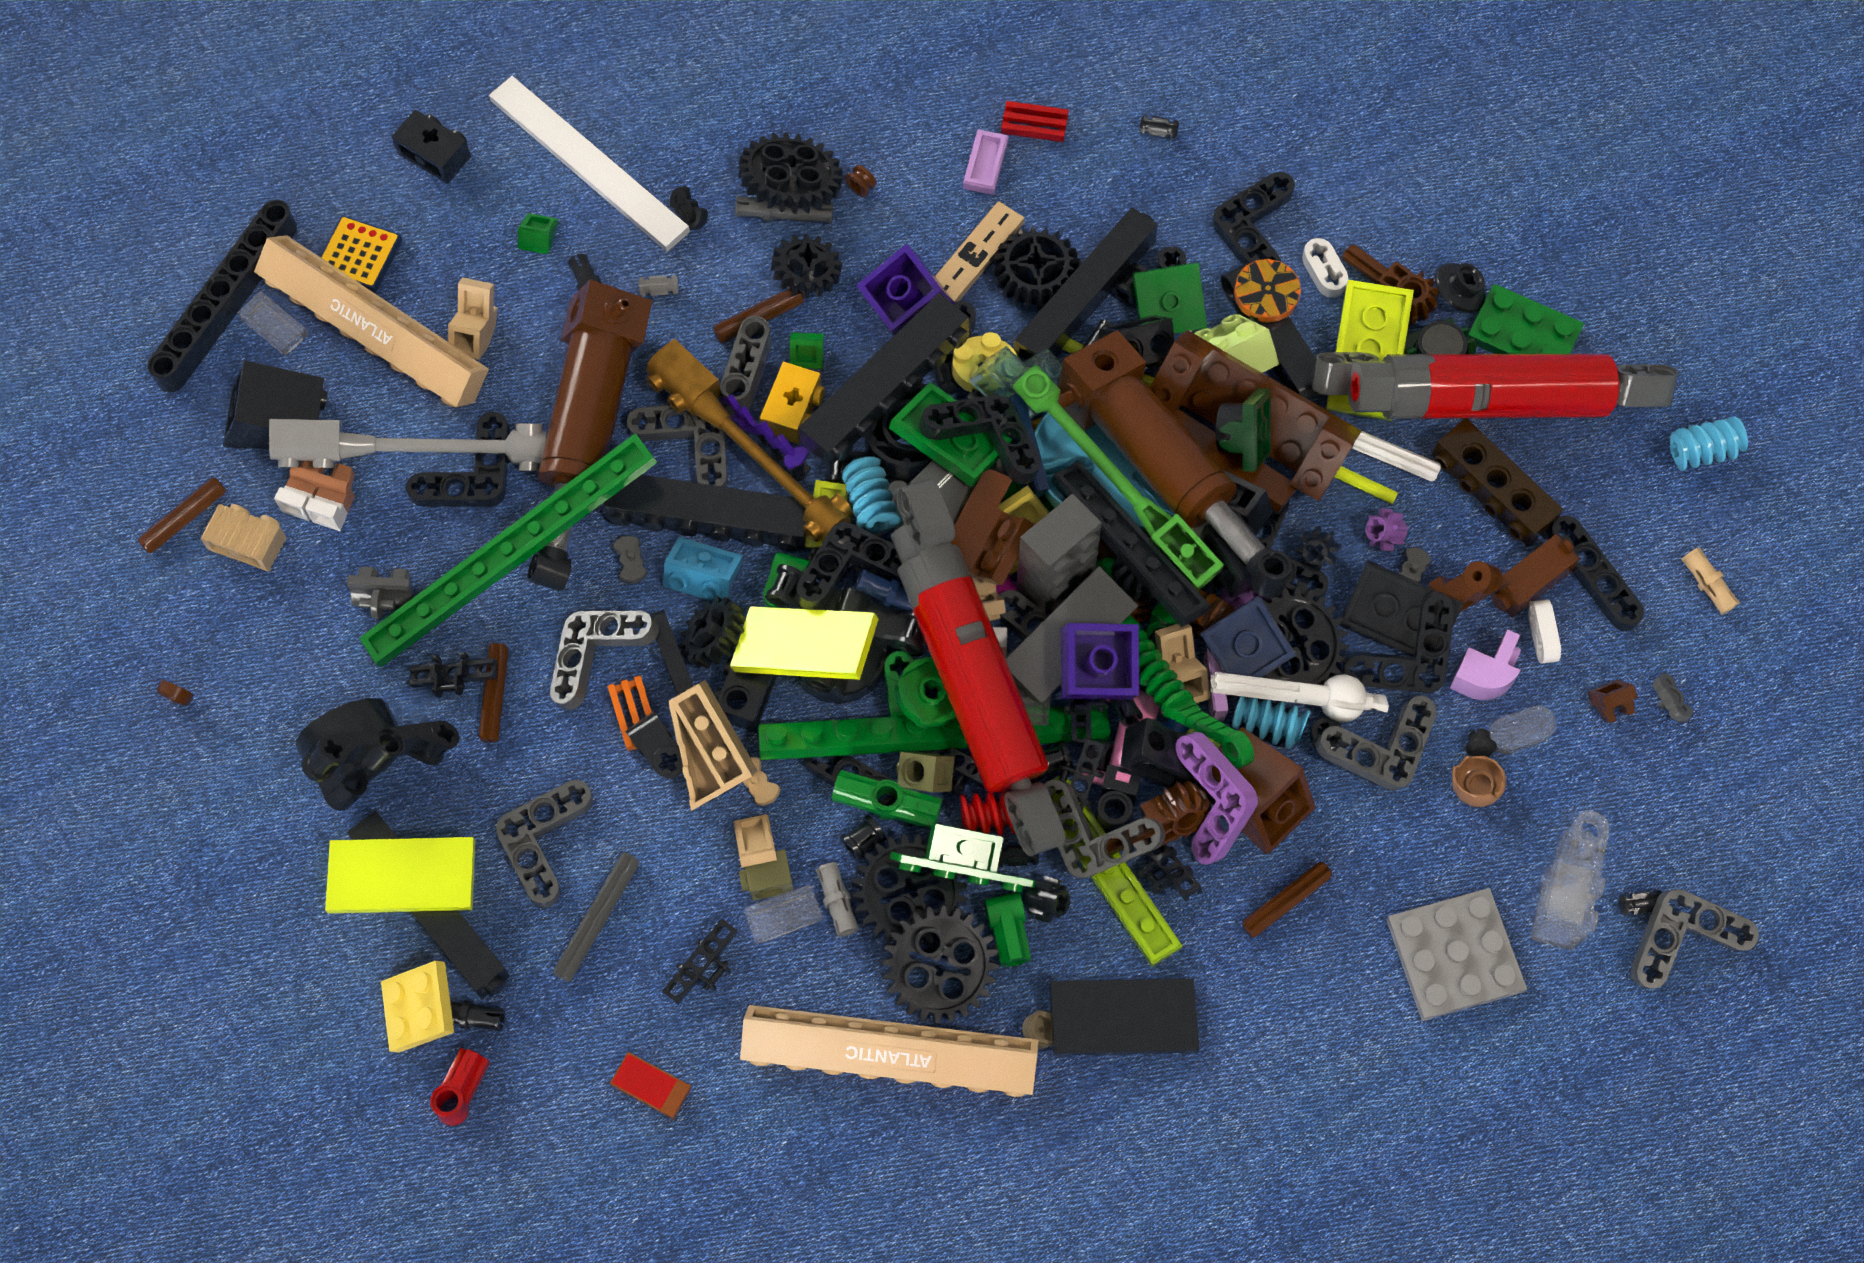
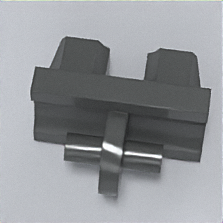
M361 566L357 575H349L346 582L347 587L350 589L351 605L359 606L360 608H370L373 619H381L384 609H399L413 598L410 574L407 569H394L391 571L390 578L379 577L378 570L373 567Z

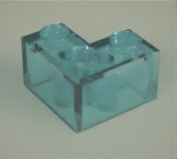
M1006 346L986 358L969 381L984 396L1001 395L1009 399L1012 395L1017 394L1012 388L1015 382L1035 365H1039L1058 386L1063 364L1048 348L1023 363ZM1027 405L1028 412H1029L1030 419H1031V418L1035 417L1038 413H1035V412Z

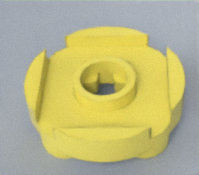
M988 332L983 336L968 338L960 348L954 349L952 375L958 385L966 391L972 393V389L983 391V395L986 396L997 395L1012 386L1018 371L1019 361L1016 352L1009 344L1002 341L998 334ZM980 362H987L991 364V368L987 369L985 366L979 367L978 365Z

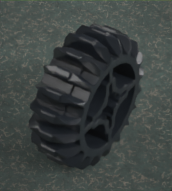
M1032 226L1030 233L1027 234L1020 228L1017 232V237L1009 234L1006 238V244L1000 243L998 253L994 256L993 276L996 278L995 285L997 289H1002L1004 299L1012 297L1014 307L1022 302L1026 311L1030 309L1031 305H1037V309L1040 311L1043 305L1053 297L1081 265L1079 259H1077L1078 252L1076 248H1070L1071 242L1069 238L1061 240L1059 231L1049 235L1047 226L1042 232H1036L1035 227ZM1034 261H1036V266L1039 270V276H1037V271L1034 268ZM1054 280L1048 284H1044L1047 281Z

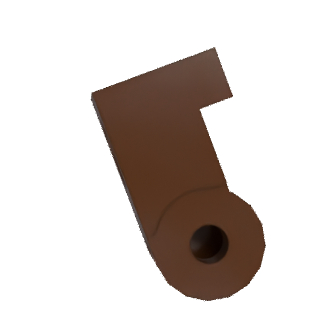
M1475 561L1466 567L1463 574L1454 579L1439 576L1429 582V585L1433 589L1463 601L1461 613L1496 592L1502 584L1503 576L1497 566L1482 561Z

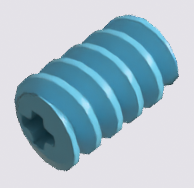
M1736 416L1729 417L1726 421L1721 419L1716 420L1714 423H1703L1701 426L1693 425L1688 429L1679 428L1670 435L1671 454L1680 471L1686 470L1687 460L1692 468H1697L1700 465V458L1705 465H1711L1713 455L1719 463L1724 462L1726 453L1731 460H1734L1738 457L1739 449L1742 452H1746L1748 449V438L1744 424Z
M863 457L852 461L845 467L842 472V479L846 484L845 488L853 507V513L855 518H857L856 523L858 527L872 534L886 532L895 528L900 523L901 518L898 513H895L897 506L892 501V492L888 490L890 484L885 479L886 472L884 468L879 467L881 460L876 457Z
M1240 696L1232 719V729L1238 730L1243 723H1245L1246 730L1250 733L1259 728V739L1264 740L1269 733H1272V744L1277 745L1284 737L1286 749L1289 750L1296 742H1300L1310 710L1307 709L1301 717H1298V706L1293 705L1288 712H1285L1284 701H1279L1273 708L1271 707V700L1264 699L1259 703L1258 698Z

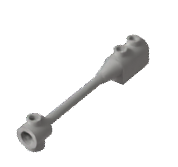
M269 419L270 459L278 460V467H299V460L313 461L314 468H334V461L380 451L505 453L512 464H519V471H539V464H541L546 443V431H543V424L515 423V430L510 432L506 440L375 438V436L367 434L342 432V420Z

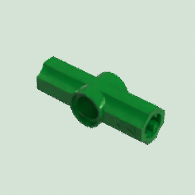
M840 770L832 794L833 802L872 812L882 820L896 819L931 829L932 823L937 824L943 799L900 787L893 780L878 781ZM884 794H890L897 800L893 805L884 806L878 802V798Z

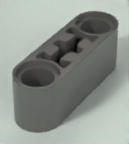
M750 316L741 323L720 385L722 397H726L734 391L744 392L742 395L735 397L741 408L746 406L748 410L752 406L772 346L770 327L763 317ZM754 334L762 335V337L759 339L749 338ZM748 355L751 356V362H748ZM741 368H745V369H744L745 375L742 374Z

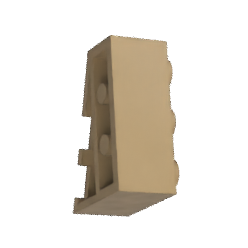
M706 680L668 701L677 745H679L683 774L684 778H686L690 796L691 811L747 780L758 771Z

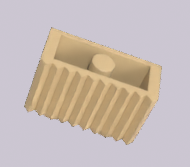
M218 504L201 537V541L207 550L269 572L274 564V560L277 559V554L280 553V548L283 547V542L286 541V536L280 527V523L266 515H261L260 518L249 515L248 510L236 504H231L230 508Z

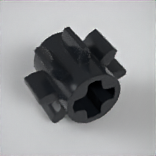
M1317 526L1313 531V535L1306 531L1302 534L1300 538L1306 544L1300 545L1296 552L1303 554L1305 559L1303 564L1316 565V569L1321 570L1324 566V561L1330 565L1335 563L1337 558L1332 552H1337L1341 548V544L1334 542V531L1329 533L1323 532L1321 527ZM1318 544L1323 547V550L1320 552L1314 549Z
M1048 876L1044 877L1043 882L1036 880L1034 888L1029 887L1026 893L1025 900L1027 907L1030 908L1029 913L1035 914L1036 920L1051 923L1053 917L1060 919V917L1066 914L1070 906V894L1066 891L1067 886L1060 885L1059 879Z

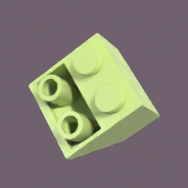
M1242 315L1227 316L1221 321V324L1211 329L1205 328L1194 333L1261 373L1280 364L1269 329Z

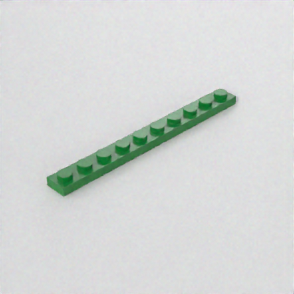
M635 433L362 635L359 639L375 664L383 667L658 463L638 435Z
M1064 707L1026 709L1040 744L1059 743L1062 741L1071 742V717L1064 714ZM1103 710L1102 713L1091 711V740L1097 738L1110 740L1107 710ZM1076 715V721L1084 722L1086 720L1085 715ZM906 716L758 724L760 760L943 750L952 747L955 749L969 748L957 717L947 725L930 727L928 729L917 727ZM1081 727L1076 729L1077 738L1083 739L1086 737V729Z

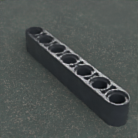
M279 199L270 200L262 206L150 357L148 370L161 390L168 393L176 392L186 384L260 283L262 277L256 274L254 270L265 244L260 247L257 246L265 243L269 237L287 235L293 238L295 235L297 224L287 203ZM228 293L226 296L220 297L222 294ZM210 318V319L207 320L206 322L200 323V322L203 321L204 319ZM190 344L188 347L181 349L184 345ZM172 369L169 373L162 375L165 371Z

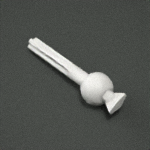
M1215 672L1210 680L1212 693L1321 706L1323 713L1327 717L1341 723L1357 719L1363 710L1370 711L1374 708L1376 711L1387 712L1389 707L1386 695L1366 693L1363 683L1357 678L1346 674L1335 675L1329 678L1324 685Z

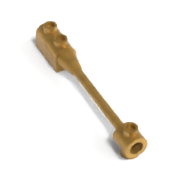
M675 338L652 356L646 367V371L649 374L646 377V381L656 393L665 389L671 395L667 400L677 413L681 414L687 410L690 414L700 417L720 430L722 429L806 508L803 516L806 524L803 526V530L812 541L817 542L821 538L825 540L830 530L838 523H851V517L854 515L853 509L841 495L835 494L831 499L827 495L814 498L731 420L728 412L718 401L722 396L719 379Z

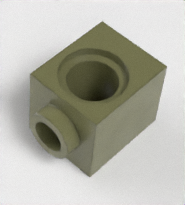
M919 751L900 752V759L896 768L897 783L900 787L928 792H951L955 756ZM922 766L924 767V776L921 773Z
M785 849L775 851L776 861L747 866L744 870L739 871L742 891H750L752 901L794 893Z

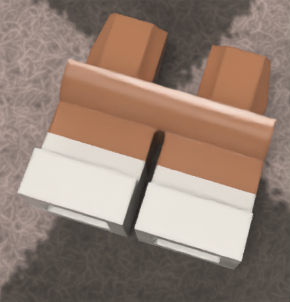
M303 460L299 467H291L288 482L284 488H279L274 497L281 512L307 521L311 519L313 523L341 531L355 497L351 489L355 477L353 469L339 463L335 465L331 476L322 474L325 468L313 467V461Z

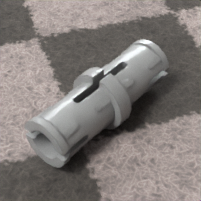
M831 862L818 867L819 869H816V873L825 896L823 903L825 908L830 911L837 937H845L856 933L859 927L851 909L850 891L845 889L838 864Z

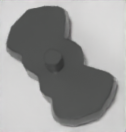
M622 536L616 540L612 547L620 555V564L623 568L619 579L627 584L641 582L648 573L641 558V541L634 536Z
M1407 548L1404 551L1405 562L1401 566L1399 574L1420 582L1421 575L1425 572L1426 567L1431 564V559L1428 553L1421 548Z
M1660 674L1653 681L1652 685L1662 700L1658 703V706L1661 709L1665 707L1669 711L1670 717L1676 722H1686L1693 714L1692 708L1684 703V696L1676 688L1675 679L1669 674Z

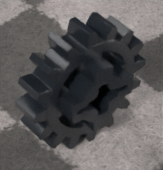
M804 234L802 240H799L795 235H791L790 243L783 239L780 242V247L774 248L770 270L774 271V280H782L781 289L792 288V295L795 296L801 291L805 298H809L810 292H814L815 295L821 297L823 289L831 292L833 284H838L842 269V262L838 261L840 253L839 251L831 252L832 244L830 242L825 245L821 244V237L819 236L813 241L809 239L808 234Z
M716 596L713 603H710L708 600L705 601L704 609L701 611L696 609L694 611L695 615L686 622L687 626H689L688 629L681 632V636L685 638L679 644V647L683 649L681 655L697 668L703 666L708 669L712 661L718 665L721 661V656L723 654L729 656L730 649L732 650L739 643L736 637L744 632V629L740 626L746 621V617L742 615L744 610L726 596L723 599Z

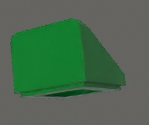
M527 213L518 227V248L520 250L548 254L556 233L558 219Z

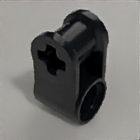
M654 711L625 731L642 756L646 757L660 776L674 778L683 771L680 750ZM665 753L670 757L675 754L678 756V760L675 762L677 769L673 772L668 768L662 771L659 766L663 763L661 756Z

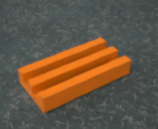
M641 675L634 677L632 681L623 680L621 684L616 686L614 683L607 685L627 752L637 748L625 732L628 728L617 694L624 692L633 724L639 722L640 719L631 690L638 689L645 715H649L652 711Z

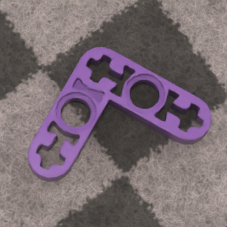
M1193 732L1177 740L1176 753L1181 763L1216 800V803L1192 840L1193 855L1201 864L1208 865L1226 856L1255 811L1258 797L1252 785L1207 736L1201 732ZM1213 766L1217 767L1220 771V783L1212 775ZM1238 802L1241 805L1236 808H1233V806L1237 805ZM1221 815H1223L1228 821V832H1226L1221 827ZM1215 839L1211 844L1209 843V840Z

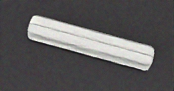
M1363 431L1352 449L1429 481H1435L1441 469V464Z

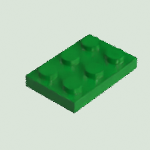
M1493 284L1469 332L1468 338H1474L1476 346L1494 354H1570L1585 323L1497 284Z
M929 382L892 419L889 429L972 487L980 479L981 475L989 470L999 459L997 451L988 432L942 440H932L921 433L919 422L923 411L928 406L957 401ZM959 413V417L963 421H975L971 414ZM1005 434L1002 435V438L1011 444L1012 439Z

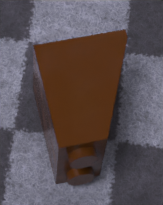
M1241 727L1238 731L1243 732L1249 738L1254 750V761L1252 764L1237 770L1252 785L1258 797L1257 807L1242 829V832L1264 853L1269 855L1316 806L1303 768ZM1221 746L1218 750L1224 755ZM1213 766L1212 775L1220 783V771L1217 767ZM1198 781L1197 784L1201 789L1205 790L1209 797L1208 800L1214 805L1216 800ZM1238 802L1237 805L1233 806V808H1236L1241 805Z

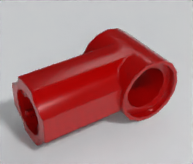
M460 1048L442 1085L434 1090L430 1098L432 1110L438 1119L448 1126L459 1125L467 1118L469 1104L490 1065L488 1059L469 1049ZM448 1099H458V1104L454 1110L450 1112H443L441 1110L442 1105Z

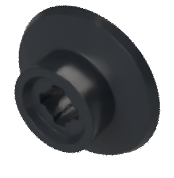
M1447 263L1437 269L1435 273L1436 287L1448 304L1457 310L1467 313L1477 312L1482 308L1485 300V280L1482 273L1475 266L1467 263L1461 265Z

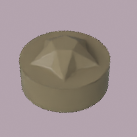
M1037 1011L1029 1015L1024 1020L1022 1026L1024 1038L1039 1040L1038 1049H1045L1053 1045L1051 1013L1047 1011Z

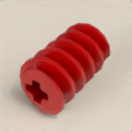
M1006 790L1001 792L999 801H996L993 793L988 792L984 803H982L978 793L973 794L971 804H968L965 796L960 794L962 829L977 831V828H980L982 833L990 834L991 827H995L998 835L1003 836L1005 826L1008 825L1012 834L1016 835L1005 807L1004 796L1007 793Z

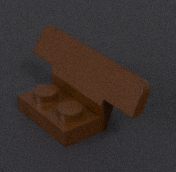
M987 470L981 475L954 525L955 538L951 543L960 547L970 574L986 583L1002 586L1019 556L1020 537L1035 524L1024 517L1010 516L998 509L1012 479L994 470Z

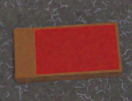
M627 1052L609 1083L613 1088L672 1120L677 1116L692 1089L691 1085L630 1052Z

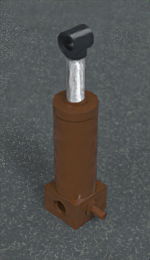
M591 279L570 298L560 341L568 343V348L538 473V478L541 482L555 488L554 493L609 453L631 353L644 342L653 300ZM572 526L532 556L527 573L528 582L562 591L565 588L571 571V559L568 558L569 554L566 551Z
M1116 330L1064 358L1058 382V388L1061 390L1058 403L1083 431L1097 425L1174 514H1178L1191 529L1209 522L1246 564V570L1252 575L1251 586L1257 594L1265 598L1279 596L1284 591L1292 570L1290 558L1281 551L1265 548L1230 509L1228 503L1232 500L1237 485L1142 380L1147 362L1123 335Z

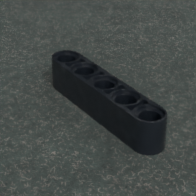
M1252 262L1222 274L1220 277L1222 288L1238 315H1242L1269 329L1280 363L1273 367V370L1281 383L1310 401L1324 395L1313 390L1316 358L1290 317L1288 316L1276 322L1265 323L1258 321V318L1251 315L1250 317L1247 316L1236 304L1234 288L1238 274L1246 265Z

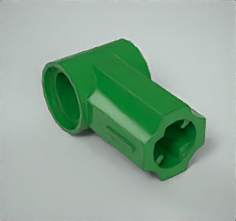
M1020 892L985 898L984 904L988 925L994 933L1001 967H1015L1030 962L1031 955L1024 927L1026 919Z

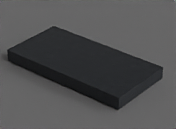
M1194 979L1051 981L1049 983L1053 1056L1197 1053L1199 1051Z

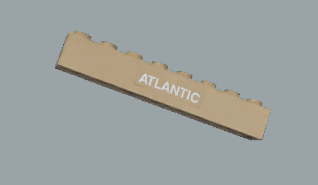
M289 236L269 237L266 239L254 272L264 278L268 286L282 290L290 296L289 299L292 302L306 306L315 312L316 318L331 323L340 329L339 332L343 336L355 339L365 346L364 348L367 352L382 357L390 363L391 368L398 372L406 373L415 379V383L419 387L431 390L439 395L441 401L446 405L460 407L475 403L489 369Z
M749 1005L743 1020L740 1060L749 1061L756 1066L779 1064L786 1065L791 1070L821 1069L824 1073L830 1075H839L846 1072L858 1074L865 1079L887 1077L894 1078L897 1082L905 1084L920 1081L931 1083L939 1088H949L953 1085L967 1087L973 1092L995 1090L1003 1091L1009 1096L1021 1097L1025 1094L1033 1095L1039 1040Z

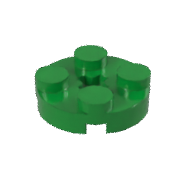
M929 657L911 662L904 669L895 686V695L901 711L921 729L941 727L949 724L956 718L935 663L932 661L933 658ZM927 685L930 689L936 688L939 691L936 699L928 698L924 694V686Z

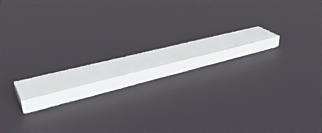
M511 76L489 95L493 104L666 252L690 232L689 226L516 78Z

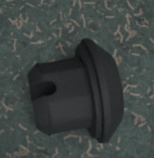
M1479 728L1477 733L1474 730L1469 733V742L1465 747V751L1471 757H1489L1497 750L1496 742L1490 738V732L1486 729Z

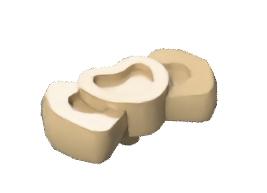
M751 757L758 771L752 777L743 781V783L749 788V792L754 797L755 804L760 806L772 804L779 796L780 786L769 782L767 775L761 771V760Z

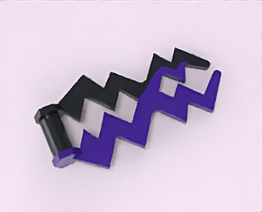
M733 394L722 397L719 400L721 404H725L723 407L730 415L731 420L747 435H752L760 447L770 454L772 459L786 470L788 474L797 482L803 481L806 478L811 467L804 462L809 455V451L804 446L792 448L783 434L774 435L766 421L757 423L746 406L740 407ZM777 448L780 449V451L782 452L783 456H785V457H782V456H781V454L779 453V451H778Z

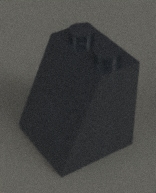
M244 360L231 389L223 447L269 449V419L318 420L320 410L325 409L328 391L323 390L324 378Z

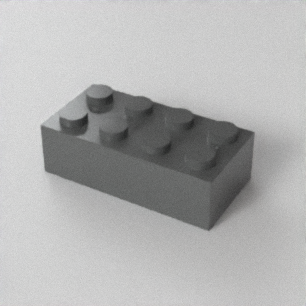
M1071 494L1020 537L1017 592L1029 599L1047 615L1096 568L1102 523L1074 494Z

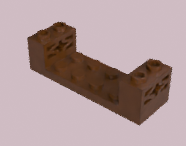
M1186 330L1173 343L1150 389L1173 415L1181 406H1184L1216 425L1221 403H1244L1257 388H1270L1271 454L1269 456L1297 472L1290 485L1320 501L1362 430L1191 331Z

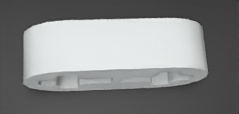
M1315 238L1310 240L1305 245L1302 260L1316 287L1326 297L1334 298L1342 295L1346 289L1348 274L1334 248L1325 239ZM1313 251H1316L1318 254L1324 253L1322 262L1318 256L1312 257ZM1328 273L1332 280H1339L1338 285H1334L1333 282H1326Z
M1548 599L1530 601L1528 617L1537 659L1541 664L1559 662L1561 658V645L1552 604Z

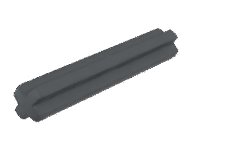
M628 853L621 854L554 967L553 973L555 976L567 982L572 980L638 868L639 861L637 858Z

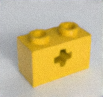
M783 362L761 413L760 422L766 421L775 436L783 434L787 441L799 444L798 427L811 416L815 405H821L824 397L825 387L821 384V374Z

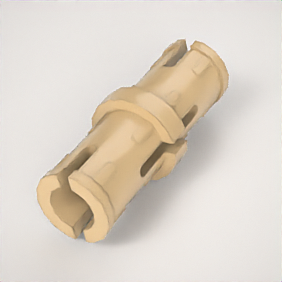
M1700 547L1692 550L1681 559L1698 581L1697 587L1701 592H1706L1721 615L1740 604V601L1722 579L1724 577L1720 570L1716 571Z

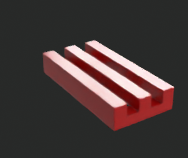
M1006 101L1001 134L1064 142L1069 110ZM1010 121L1026 123L1029 126L1010 123ZM1041 126L1054 127V128H1059V130L1047 129V128H1040V127H1041Z

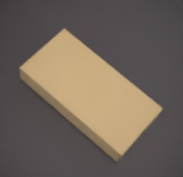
M764 814L733 822L741 867L777 860L768 815Z

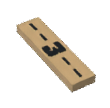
M999 201L935 276L954 302L961 300L991 264L995 254L998 253L1000 243L1006 244V238L1009 234L1014 236L1024 224L1023 216Z

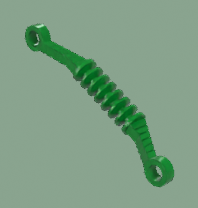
M1111 557L1096 561V568L1100 566L1113 579L1111 568L1115 560ZM1129 615L1121 624L1139 623ZM1139 624V683L1142 686H1146L1147 694L1154 697L1153 702L1158 707H1161V713L1166 718L1176 720V722L1182 725L1185 724L1186 727L1194 729L1196 732H1201L1208 738L1220 743L1224 756L1236 769L1252 764L1254 761V750L1249 738L1243 732L1236 731L1201 711L1193 700V695L1188 690H1185V685L1181 680H1177L1175 671L1169 670L1170 664L1166 660H1162L1161 652L1155 650V644L1151 640H1147L1148 635L1144 630H1140Z

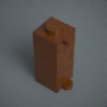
M1555 534L1502 575L1503 580L1500 588L1491 594L1495 606L1503 612L1506 611L1513 618L1529 606L1530 601H1535L1569 575L1580 559L1573 552L1574 546L1567 539L1562 540Z

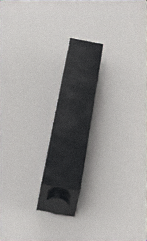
M1132 207L1014 339V351L1019 361L1030 368L1035 365H1039L1042 370L1046 368L1065 346L1066 342L1074 336L1109 296L1114 283L1120 282L1127 275L1128 267L1132 263H1137L1155 243L1158 224L1149 215L1140 213Z
M376 810L347 832L352 840L399 839ZM458 910L411 912L481 999H484L487 995L489 997L496 995L506 986V980L511 976Z

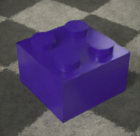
M907 243L856 285L894 335L939 293L953 305L955 304L954 300L921 257Z
M1067 623L1061 628V698L1131 700L1139 696V624Z

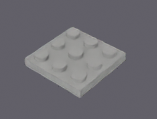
M1490 888L1387 917L1386 921L1422 1021L1521 994L1527 990Z

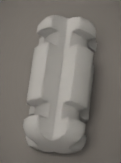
M667 275L649 276V280H644V277L639 278L640 295L646 296V293H650V296L668 295V291H673V294H677L679 290L678 278L676 275H672V278H667Z

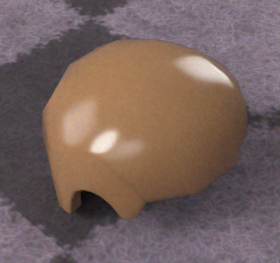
M1466 756L1457 766H1453V791L1460 801L1471 807H1485L1493 804L1502 796L1506 789L1505 772L1498 762L1486 756Z

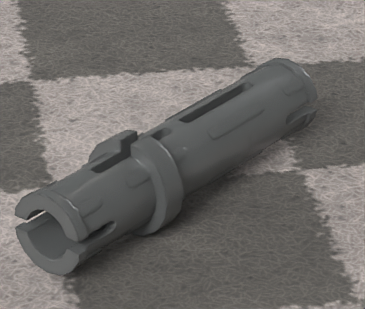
M736 196V217H759L771 222L772 218L832 224L833 203L830 205L822 203L821 210L811 206L810 213H806L802 208H798L797 214H794L791 208L786 207L783 213L780 212L778 205H774L769 209L767 208L768 201L766 200L757 203L756 198Z

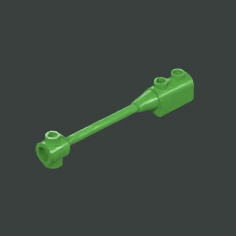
M1039 365L1030 368L1015 382L1012 388L1035 413L1048 411L1134 506L1133 509L1151 537L1152 542L1197 591L1203 588L1223 569L1224 564L1178 514L1172 517L1147 497L1144 498L1058 403L1061 390Z

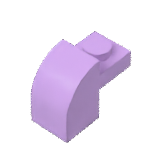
M1507 629L1494 658L1468 648L1449 689L1477 700H1491L1506 693L1521 671L1514 667L1521 652L1520 648L1515 647L1520 635Z

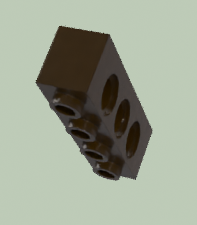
M1464 418L1437 441L1432 457L1441 464V470L1449 472L1458 480L1462 490L1479 500L1487 514L1499 519L1507 527L1509 534L1515 540L1522 541L1529 547L1549 530L1554 521L1560 517L1563 508L1467 418ZM1463 458H1471L1477 464H1468ZM1488 481L1499 483L1501 488L1492 487ZM1512 504H1520L1526 511H1519Z

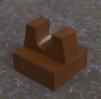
M1615 680L1587 692L1591 705L1596 706L1605 722L1613 723L1616 721L1614 711L1619 705L1623 714L1629 716L1635 713L1633 699L1638 698L1633 684Z

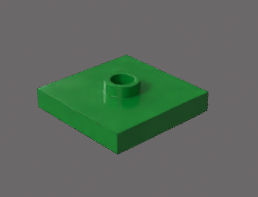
M1194 262L1132 273L1139 319L1153 315L1172 318L1174 334L1182 333L1186 330L1193 331L1207 328L1199 263Z

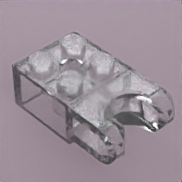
M1583 811L1577 815L1571 827L1561 836L1555 859L1543 875L1530 936L1531 940L1572 951L1581 941L1585 942L1589 932H1594L1599 912L1594 911L1596 898H1601L1606 881L1604 877H1600L1609 835V822L1603 815L1595 811ZM1592 823L1598 830V836L1595 837L1591 832L1582 829V824Z

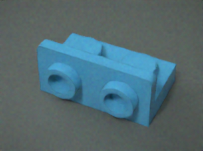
M678 537L664 563L663 586L713 601L716 596L721 599L725 596L729 598L730 587L742 566L743 555Z

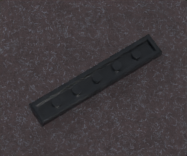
M1080 461L1053 474L1051 483L1066 499L1071 494H1074L1102 523L1101 539L1181 627L1208 613L1211 605Z

